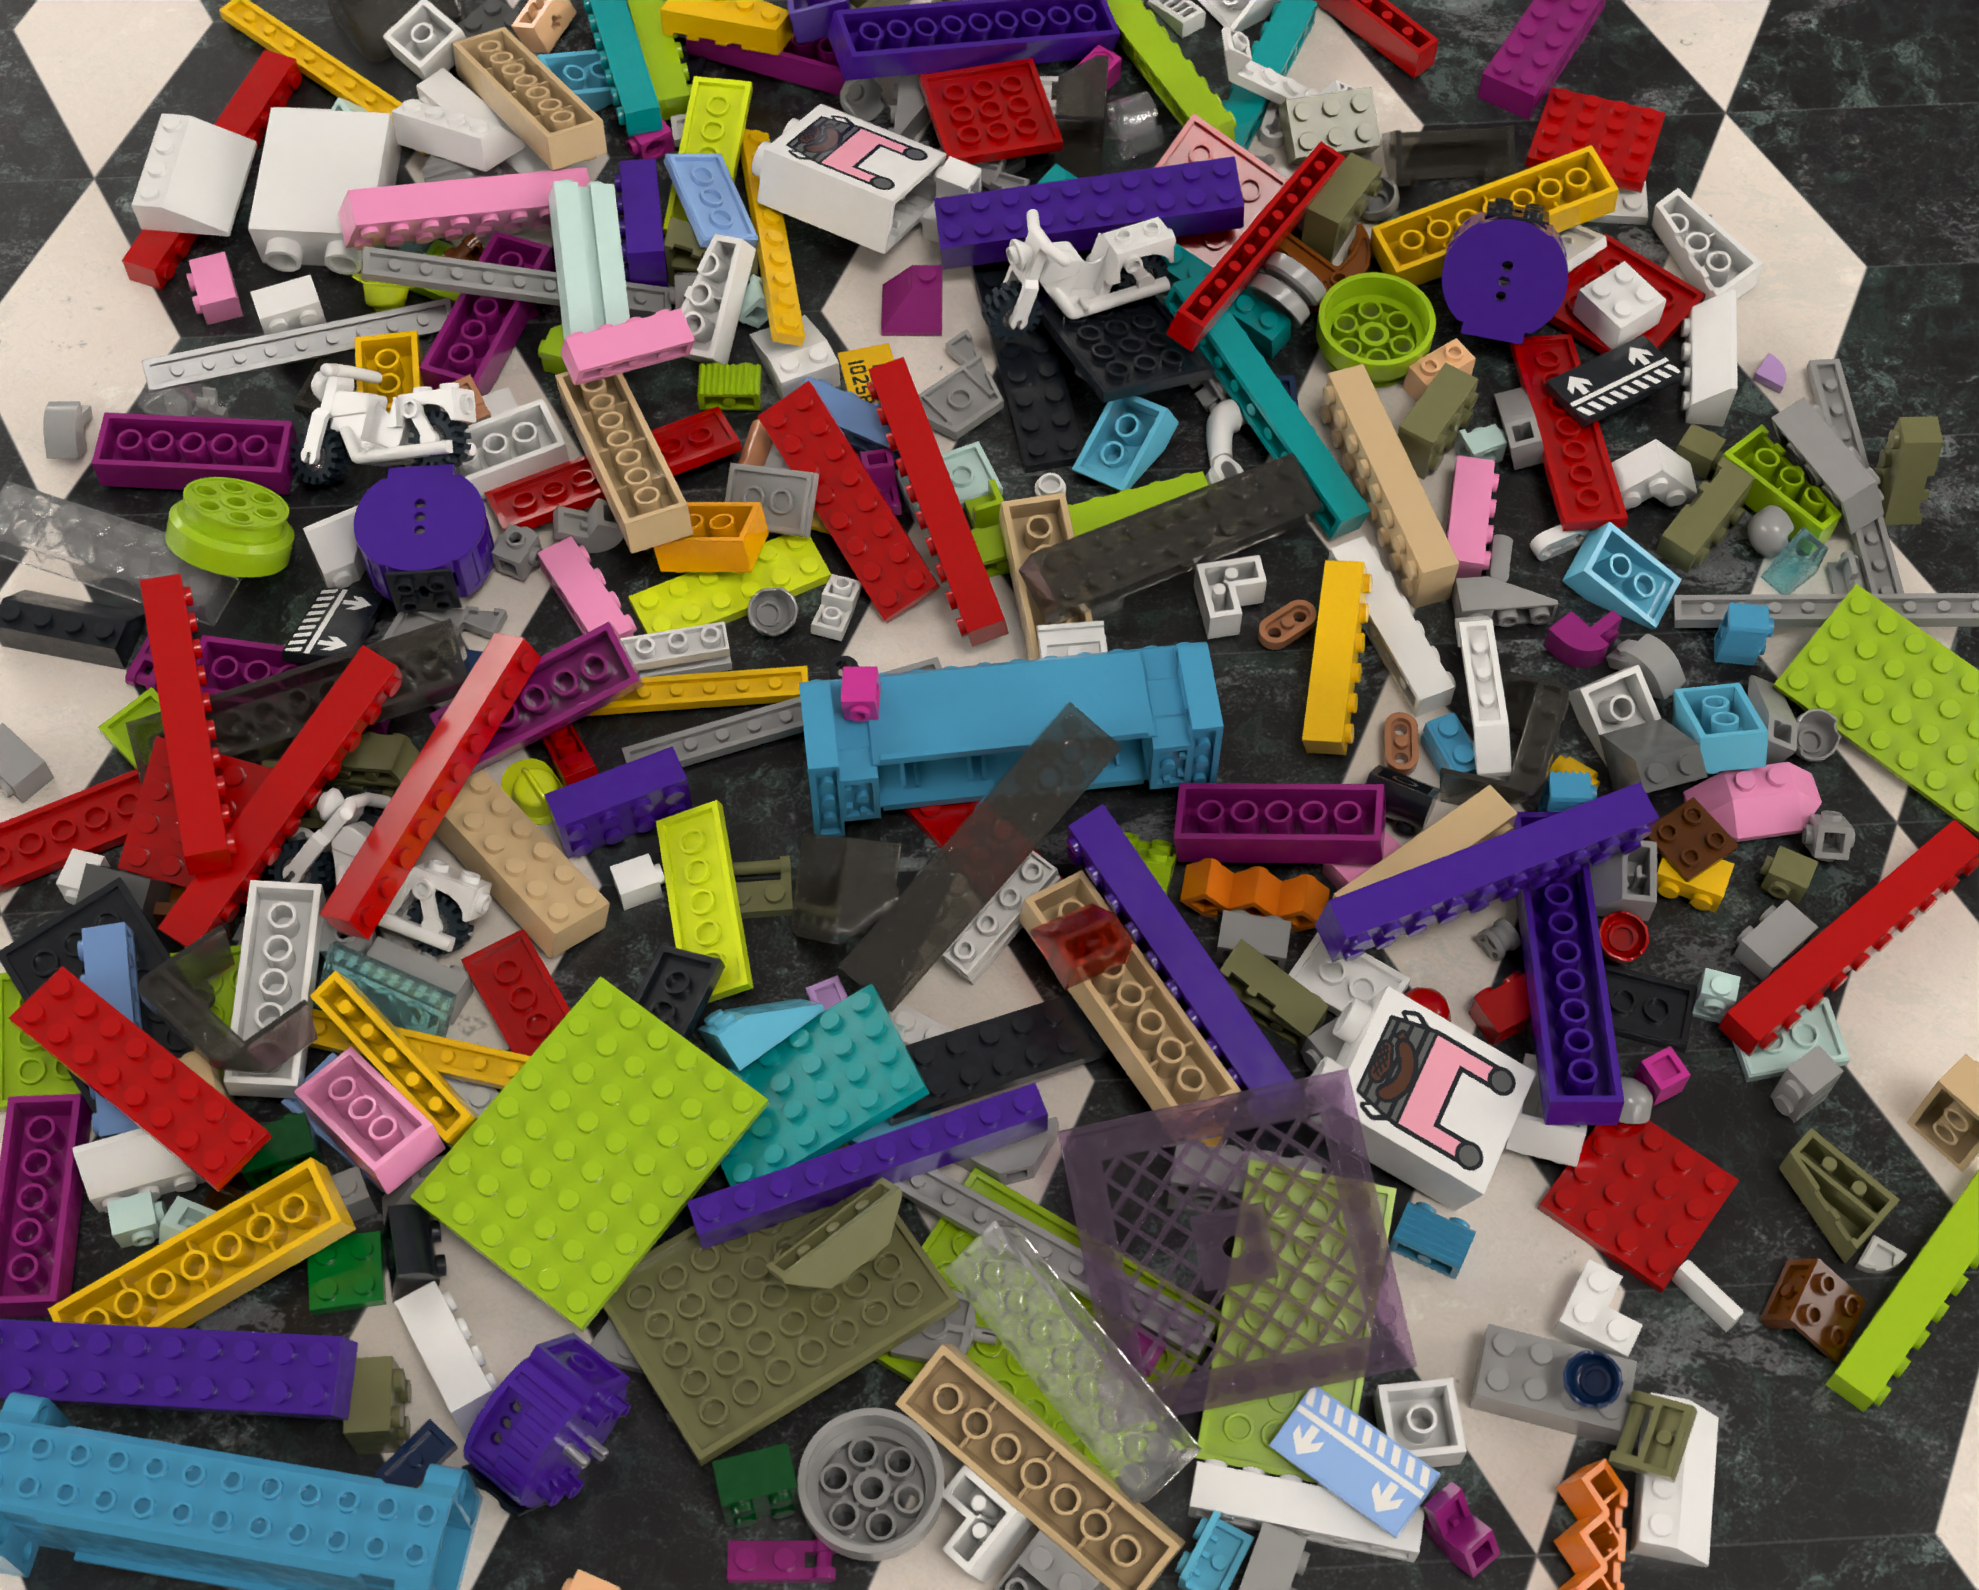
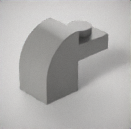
M81 401L48 402L43 421L47 459L79 458L87 450L84 425L93 418L91 405L81 406Z
M597 498L588 512L563 506H557L553 512L554 539L564 540L572 536L576 544H579V546L583 545L588 553L610 550L617 546L624 538L607 500Z
M1650 634L1644 635L1638 641L1627 639L1621 642L1606 657L1609 667L1617 670L1639 665L1650 693L1654 698L1665 700L1674 692V689H1678L1686 682L1681 665L1675 654L1664 642Z

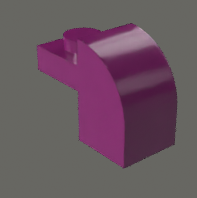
M891 449L860 452L862 463L895 515H902L896 482L895 463Z
M1612 610L1592 627H1589L1575 613L1570 611L1548 629L1543 646L1566 665L1576 668L1594 667L1603 662L1608 647L1618 638L1620 634L1618 629L1622 617Z
M1452 1481L1440 1492L1435 1493L1424 1505L1428 1518L1423 1524L1428 1534L1443 1553L1472 1578L1476 1577L1501 1554L1492 1529L1471 1514L1462 1488Z

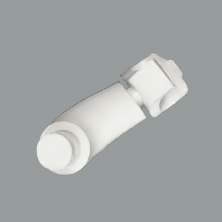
M1232 399L1221 401L1210 412L1206 424L1207 450L1211 468L1205 478L1215 497L1225 479L1230 483L1232 490L1240 488L1247 478L1241 466L1233 460L1232 439L1233 434L1237 433L1241 426L1249 423L1240 412L1237 403Z

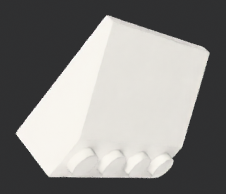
M162 113L132 202L140 228L230 237L257 148L256 141L193 116Z

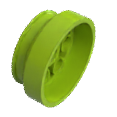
M1360 273L1339 281L1327 291L1319 307L1316 337L1324 358L1333 372L1363 364L1374 387L1384 388L1403 381L1409 366L1429 354L1436 328V317L1433 306L1427 296L1409 281L1386 273Z
M208 477L197 479L186 485L183 491V499L171 507L165 541L175 555L203 570L234 577H263L278 573L286 568L290 561L295 535L292 526L287 521L289 516L288 504L278 494L261 485L245 480L227 477Z

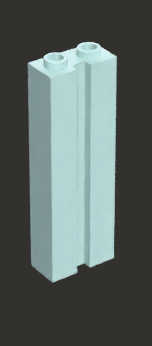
M572 180L554 181L548 201L563 337L565 340V338L575 332L587 333L595 331L605 324H612L614 326L625 323L630 319L614 184L593 181L588 183L586 187L578 186V182H573Z

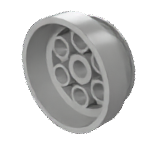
M862 1408L839 1415L825 1424L813 1436L801 1458L798 1470V1493L803 1515L816 1537L828 1548L842 1556L861 1561H880L899 1556L915 1547L927 1536L935 1525L942 1509L945 1482L940 1453L930 1435L918 1423L901 1413L883 1408ZM861 1449H868L874 1454L873 1458L865 1463L858 1462L853 1457ZM896 1459H905L910 1463L908 1470L902 1473L894 1472L890 1465ZM834 1475H840L846 1479L845 1485L839 1489L829 1488L826 1485V1481ZM870 1485H877L883 1490L881 1496L876 1499H867L862 1495V1492ZM906 1495H913L920 1502L914 1509L907 1510L899 1505V1501ZM845 1511L855 1516L853 1523L848 1526H839L834 1521L839 1513ZM878 1522H887L891 1525L892 1530L888 1535L879 1537L871 1532V1528Z

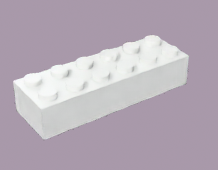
M250 880L224 1075V1084L229 1095L297 1098L293 1091L304 1083L314 1002L310 995L315 991L324 919L320 912L326 903L322 884Z

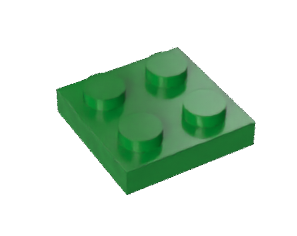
M381 1231L346 1235L307 1258L309 1310L312 1315L386 1305L384 1249Z

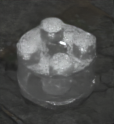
M1139 92L1106 104L1108 115L1111 121H1113L1108 123L1109 132L1113 140L1118 139L1120 142L1118 148L1123 161L1164 146L1162 126L1157 125L1155 117L1158 116V112L1148 92Z

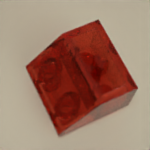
M1093 903L1037 926L1030 931V934L1065 990L1125 964L1133 945V941L1116 914Z

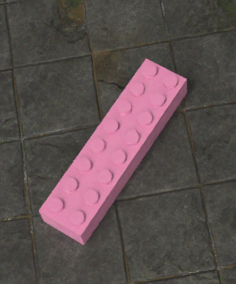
M587 167L353 189L347 191L338 216L346 248L355 247L357 250H363L364 246L373 247L380 244H386L387 247H396L409 241L425 244L437 238H446L448 241L461 239L471 232L478 238L490 236L495 231L504 232L509 235L519 233L523 229H533L539 232L551 228L548 196L553 182L572 180L573 182H578V186L586 187L590 180Z

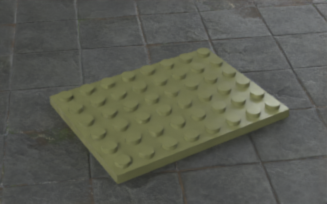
M845 1143L833 1151L848 1147L849 1144ZM834 1205L703 1250L695 1226H692L649 1251L603 1306V1310L700 1466L708 1463L960 1308L959 1299L898 1214L890 1244L882 1249L875 1259L864 1263L851 1273L845 1282L834 1286L832 1289L785 1284L768 1272L765 1266L774 1259L775 1254L788 1240Z

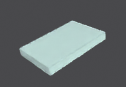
M979 441L941 454L962 509L964 508V501L988 494V481L995 479L1000 493L1003 495V487ZM896 469L897 488L917 525L919 523L915 512L920 510L917 502L913 504L910 502L905 488L906 485L910 484L908 476L901 478L899 470Z
M1828 997L1824 998L1811 1012L1807 1008L1800 1013L1802 1018L1792 1029L1786 1031L1782 1028L1776 1033L1778 1039L1764 1052L1759 1048L1749 1057L1733 1042L1746 1082L1783 1076L1788 1067L1817 1045L1839 1066L1849 1063L1850 1057Z

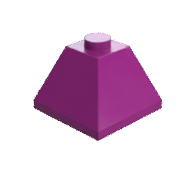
M911 265L883 284L881 336H942V265Z

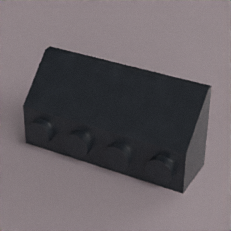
M22 590L3 598L1 601L0 643L3 647L125 670L145 625L146 617L145 612Z

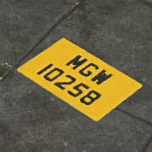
M880 344L837 353L847 390L855 393L860 399L867 402L879 403L877 400L872 401L866 383L871 382L868 369L894 360L890 344Z

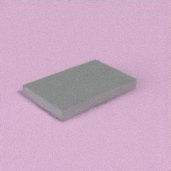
M730 463L725 502H761L770 533L810 538L819 474Z

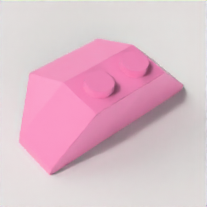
M1790 762L1768 764L1766 767L1753 768L1749 771H1722L1684 791L1682 794L1684 803L1694 797L1735 842L1802 833L1803 826L1809 822L1810 814H1815L1822 803L1812 773Z

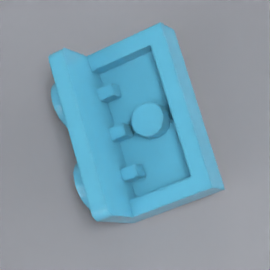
M1216 1510L1213 1511L1209 1520L1202 1517L1193 1535V1538L1198 1540L1192 1554L1185 1550L1176 1567L1175 1572L1180 1574L1177 1587L1183 1590H1229L1254 1537L1221 1520V1513Z

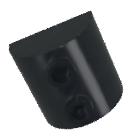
M1378 765L1369 773L1365 783L1384 784L1386 817L1397 821L1395 826L1397 830L1410 835H1414L1416 829L1424 830L1441 791L1437 787Z
M401 1204L388 1206L383 1230V1241L392 1302L394 1303L434 1280L437 1286H439L440 1277L446 1276L447 1268L445 1255H436L434 1243L441 1242L439 1221H431L430 1214L418 1205Z

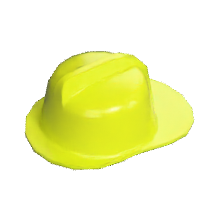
M361 273L352 274L354 279L363 283L366 304L373 307L376 312L404 307L409 289H414V287L361 280Z
M531 758L514 762L502 775V790L536 825L552 823L544 794L560 789L563 785L544 761Z

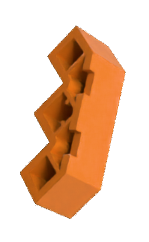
M1205 858L1199 862L1186 865L1180 901L1200 915L1217 918V913H1223V910H1243L1250 915L1262 917L1278 916L1285 921L1292 922L1291 931L1301 932L1316 928L1315 924L1328 902L1330 889L1309 874H1301L1295 878L1281 881L1261 866H1253L1247 870L1233 873L1221 865L1218 860Z
M1606 1458L1580 1467L1556 1487L1578 1520L1554 1540V1543L1575 1573L1558 1590H1624V1583L1620 1582L1621 1563L1625 1562L1626 1529L1622 1528L1623 1508L1627 1507L1628 1491Z

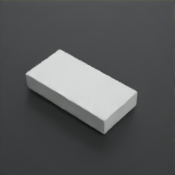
M1688 1259L1678 1268L1671 1279L1726 1332L1736 1324L1744 1313L1730 1297Z

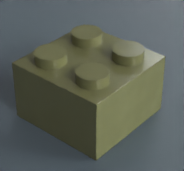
M393 1356L356 1358L348 1420H344L343 1434L357 1455L395 1453L404 1445V1440L410 1438V1419L408 1416H405V1403L411 1402V1381L406 1380L404 1369L399 1368Z

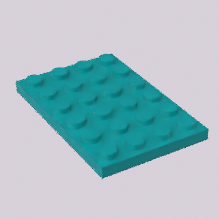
M872 983L813 1018L741 1071L732 1068L727 1069L767 1098L769 1105L720 1164L731 1187L830 1153L930 1094L878 991Z

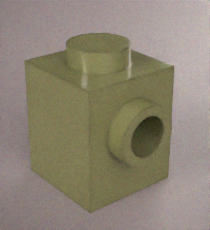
M1692 423L1678 444L1675 453L1691 463L1694 474L1706 479L1712 469H1717V464L1724 454L1722 450L1726 439Z
M1779 846L1774 857L1767 855L1759 873L1765 877L1760 888L1768 891L1774 897L1787 899L1799 904L1808 889L1818 861Z

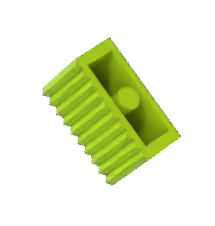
M718 362L706 365L702 363L699 365L697 391L699 410H708L718 406L720 410L761 411L763 390L761 365H754L748 362L738 365H723Z

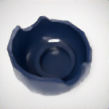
M1587 1349L1580 1351L1568 1359L1563 1371L1566 1392L1574 1402L1585 1408L1602 1409L1608 1407V1405H1611L1618 1399L1623 1387L1621 1368L1612 1357L1600 1351Z

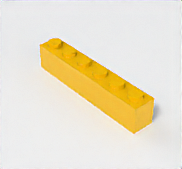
M1325 560L1302 736L1307 753L1346 755L1347 744H1352L1354 740V724H1350L1351 713H1356L1358 707V695L1354 693L1355 683H1360L1362 667L1361 663H1358L1359 653H1364L1365 633H1361L1362 623L1368 622L1369 605L1365 603L1366 593L1371 594L1373 582L1372 574L1367 573L1365 563L1362 561Z
M335 970L310 995L316 1004L385 1078L433 1124L440 1137L445 1142L454 1146L479 1115L352 980Z

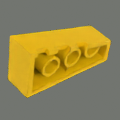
M667 0L660 9L663 35L673 37L675 33L687 35V39L699 41L701 37L715 40L717 45L727 46V44L734 43L741 45L742 49L772 55H779L793 37L789 10L763 0Z

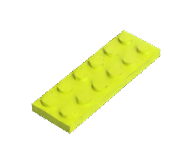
M694 76L678 154H721L735 183L752 96V82ZM673 183L663 226L664 235L667 234L670 217L690 223Z
M784 534L764 543L752 572H688L628 597L630 605L645 634L724 621L727 624L747 616L749 600L763 588L782 587L791 595L796 596L826 584L831 573L811 537Z
M718 800L656 821L675 946L678 949L721 959L725 965L708 1003L754 988L723 805Z

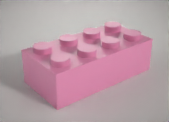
M349 1047L293 1091L308 1117L387 1195L446 1149L433 1124L352 1047Z

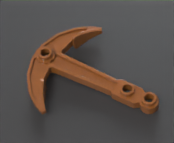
M1356 224V235L1349 247L1348 258L1339 266L1333 265L1291 233L1276 251L1286 254L1305 266L1322 282L1327 293L1332 286L1349 276L1368 273L1372 248L1370 238L1364 226ZM1321 301L1317 306H1308L1309 311L1318 312Z

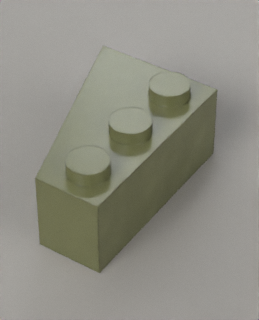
M1350 153L1307 207L1301 241L1332 263L1356 223L1365 212L1371 199L1376 198L1383 185V181L1380 180L1383 167L1354 153Z
M670 217L664 242L669 283L675 285L674 275L677 272H698L697 268L707 248H700L690 223ZM756 249L749 277L754 274L761 278Z
M1938 416L1899 417L1894 429L1889 432L1888 442L1885 448L1880 451L1876 467L1872 468L1881 482L1878 484V488L1884 496V500L1881 502L1884 510L1883 518L1885 525L1921 524L1923 515L1920 513L1921 500H1928L1930 493L1929 489H1924L1927 477L1935 475L1943 446Z
M1722 457L1717 464V469L1711 482L1709 483L1704 480L1698 490L1701 493L1690 505L1686 503L1665 530L1655 553L1686 573L1695 564L1701 566L1711 552L1709 548L1713 544L1716 546L1720 545L1729 531L1727 528L1731 524L1736 526L1745 515L1746 510L1743 509L1755 477Z
M370 731L362 733V739L358 747L352 753L348 752L342 760V767L338 775L332 781L328 780L326 783L362 792L365 786L383 790L382 795L392 798L420 752L411 743L412 741L409 737L400 733H394L393 735L377 734Z
M1242 939L1239 940L1219 970L1255 1023L1299 1050L1302 1049L1307 1037L1320 1029L1326 1019L1329 1005L1321 997L1309 991Z
M1812 1128L1792 1148L1779 1167L1844 1264L1900 1201L1893 1193Z

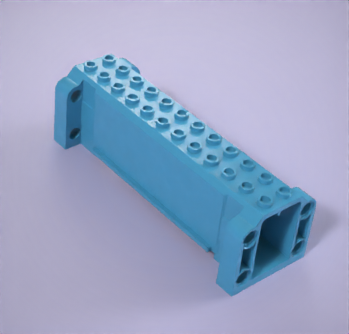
M1207 641L1196 643L1181 642L1176 645L1160 647L1150 645L1130 650L1114 649L1101 653L1082 652L1071 656H1046L1041 659L1032 660L1014 659L1010 662L992 664L983 662L972 666H947L942 669L933 670L915 669L909 672L894 674L879 673L881 682L879 720H867L865 722L844 719L841 706L842 679H815L799 683L815 839L845 836V821L881 818V808H883V811L1136 785L1144 784V780H1148L1150 790L1179 787L1180 783H1216L1224 725Z
M12 1392L7 1397L0 1411V1573L29 1578L39 1546L75 1553L74 1560L78 1562L238 1590H460L483 1501L482 1495L466 1469L431 1463L426 1471L424 1481L418 1489L384 1483L382 1479L80 1428L76 1427L49 1398Z

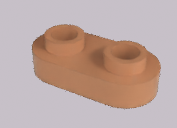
M1294 600L1272 613L1260 623L1258 631L1260 643L1268 649L1279 650L1297 640L1314 627L1317 616L1315 607L1306 600ZM1296 618H1300V619H1302V620H1304V621H1303V622H1297L1295 619H1296ZM1275 634V635H1277V636H1279V637L1275 638V637H1271V636H1269V635Z
M1393 713L1385 721L1383 748L1384 765L1386 768L1404 775H1409L1416 769L1419 759L1418 724L1407 713ZM1395 731H1402L1405 735H1397ZM1401 759L1405 761V764L1398 763L1395 760Z

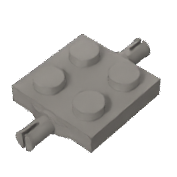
M953 1291L960 1301V1308L890 1350V1356L927 1364L939 1347L947 1343H952L967 1356L973 1341L996 1345L998 1329L977 1326L975 1315L979 1301L978 1295Z

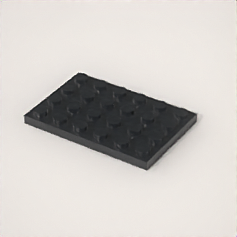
M1039 283V291L1036 298L1041 304L1042 315H1038L1041 319V324L1103 403L1213 379L1215 368L1197 346L1193 351H1190L1166 335L1174 318L1155 295L1150 299L1148 297L1144 298L1142 302L1137 300L1079 319H1069L1056 305L1041 283ZM1112 285L1110 293L1117 291L1114 285Z
M118 877L0 950L1 964L23 1000L26 1001L62 966L79 980L80 976L85 974L84 962L80 961L77 950L78 941H82V928L125 922L134 931L142 1030L178 1059L188 1052H203L207 1050L212 1059L228 1050L227 1043L121 877ZM67 1069L92 1112L97 1113L96 1099L93 1100L91 1098L89 1086Z

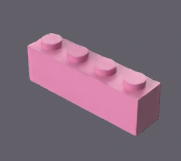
M681 308L672 311L663 309L656 312L653 316L645 318L637 316L628 319L622 324L614 326L612 324H605L595 331L572 333L564 340L561 356L575 386L687 356L691 352L695 339Z
M1457 455L1452 475L1446 537L1459 562L1456 578L1481 577L1482 570L1489 569L1491 551H1486V544H1491L1494 525H1488L1489 518H1494L1497 502L1496 499H1491L1492 492H1497L1499 474L1494 473L1495 460Z
M572 536L537 552L541 571L582 634L609 621L616 628L620 638L634 636L633 633L637 631L634 621L629 614L623 615L620 610L621 603L614 591H607L603 574L599 568H592L590 556L583 545L578 547Z

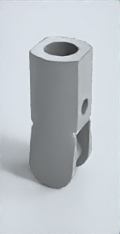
M1494 535L1489 545L1491 559L1489 569L1486 570V576L1503 582H1507L1509 578L1513 539L1509 536Z

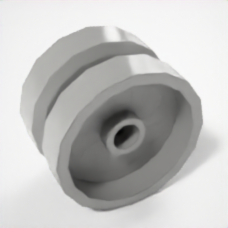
M1276 251L1263 264L1266 274H1256L1247 285V290L1290 318L1292 327L1300 328L1310 316L1308 306H1317L1325 296L1326 288L1305 266L1286 254Z

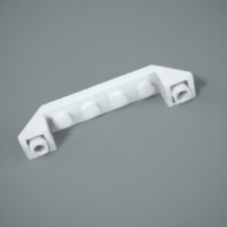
M1226 26L1222 29L1224 56L1229 81L1279 105L1287 99L1355 89L1353 86L1346 85L1335 79L1321 93H1318L1315 89L1305 87L1292 78L1284 77L1271 68H1266L1253 62L1248 37L1242 32H1236Z
M1489 616L1455 618L1458 647L1462 649L1474 731L1473 751L1477 778L1511 776L1509 722L1493 620Z

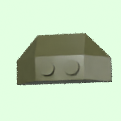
M879 1178L872 1183V1186L862 1188L842 1199L788 1240L775 1254L774 1259L769 1261L765 1267L768 1272L785 1284L832 1289L834 1286L845 1282L851 1273L864 1263L875 1259L879 1252L890 1244L903 1192L900 1187L887 1179Z

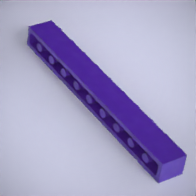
M1032 1083L687 1201L702 1250L837 1204L856 1191L872 1186V1183L881 1177L894 1184L1048 1131V1113L1036 1083Z

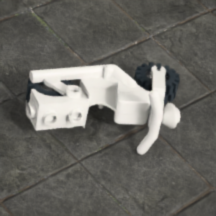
M1031 209L1026 215L1029 231L1025 242L1017 239L1010 240V247L1006 248L1010 266L1004 282L1001 284L1002 288L1000 290L996 287L993 288V296L987 294L985 297L987 303H982L981 308L983 312L981 313L984 321L996 338L1008 341L1010 337L1012 341L1018 340L1017 335L1020 334L1022 338L1026 337L1025 331L1029 329L1032 332L1035 329L1033 323L1039 324L1041 320L1038 316L1042 315L1041 304L1036 298L1039 291V282L1069 319H1079L1137 300L1142 302L1144 298L1148 297L1150 299L1154 297L1153 295L1170 291V283L1166 278L1169 275L1168 265L1161 255L1165 256L1169 263L1174 262L1175 235L1172 229H1168L1159 217L1106 232L1102 235L1098 233L1089 257L1091 262H1087L1081 259L1070 242L1052 243L1040 227L1037 210ZM1112 285H1114L1117 291L1110 293Z
M325 363L320 367V371L314 375L311 383L313 394L322 402L321 407H318L312 413L309 428L302 430L304 434H298L295 437L299 443H292L291 448L296 449V452L290 453V459L296 460L295 463L291 464L292 469L298 470L295 473L296 476L303 478L302 481L305 483L316 485H335V482H341L343 480L341 475H347L349 472L345 465H351L352 461L356 464L381 467L422 463L421 466L454 464V467H459L462 465L460 459L466 460L468 456L476 454L475 444L466 443V439H471V433L464 432L469 427L467 423H463H476L474 391L459 388V383L440 384V389L432 390V387L413 388V393L398 395V398H393L389 414L386 411L388 400L385 396L354 391V379L379 384L382 381L381 373L354 366ZM329 418H333L331 428H326Z
M331 788L328 792H324L318 800L317 810L320 811V818L327 821L322 829L317 830L311 835L308 840L300 839L282 845L283 847H280V855L273 863L274 867L268 868V874H274L275 879L269 881L322 884L324 894H327L326 891L330 890L334 885L330 881L336 879V886L338 885L373 829L366 822H357L363 814L364 807L371 806L385 809L391 798L385 795L365 792L344 799L337 788ZM333 856L334 862L329 863L330 858ZM430 859L428 862L421 863L412 868L378 925L408 936V938L416 939L412 944L416 948L423 946L421 952H432V956L446 955L470 943L475 925H469V922L483 916L487 912L491 903V895L489 894L492 883L482 880L481 876L475 872L467 870L460 872L450 868V864L443 860ZM335 868V873H331V869Z

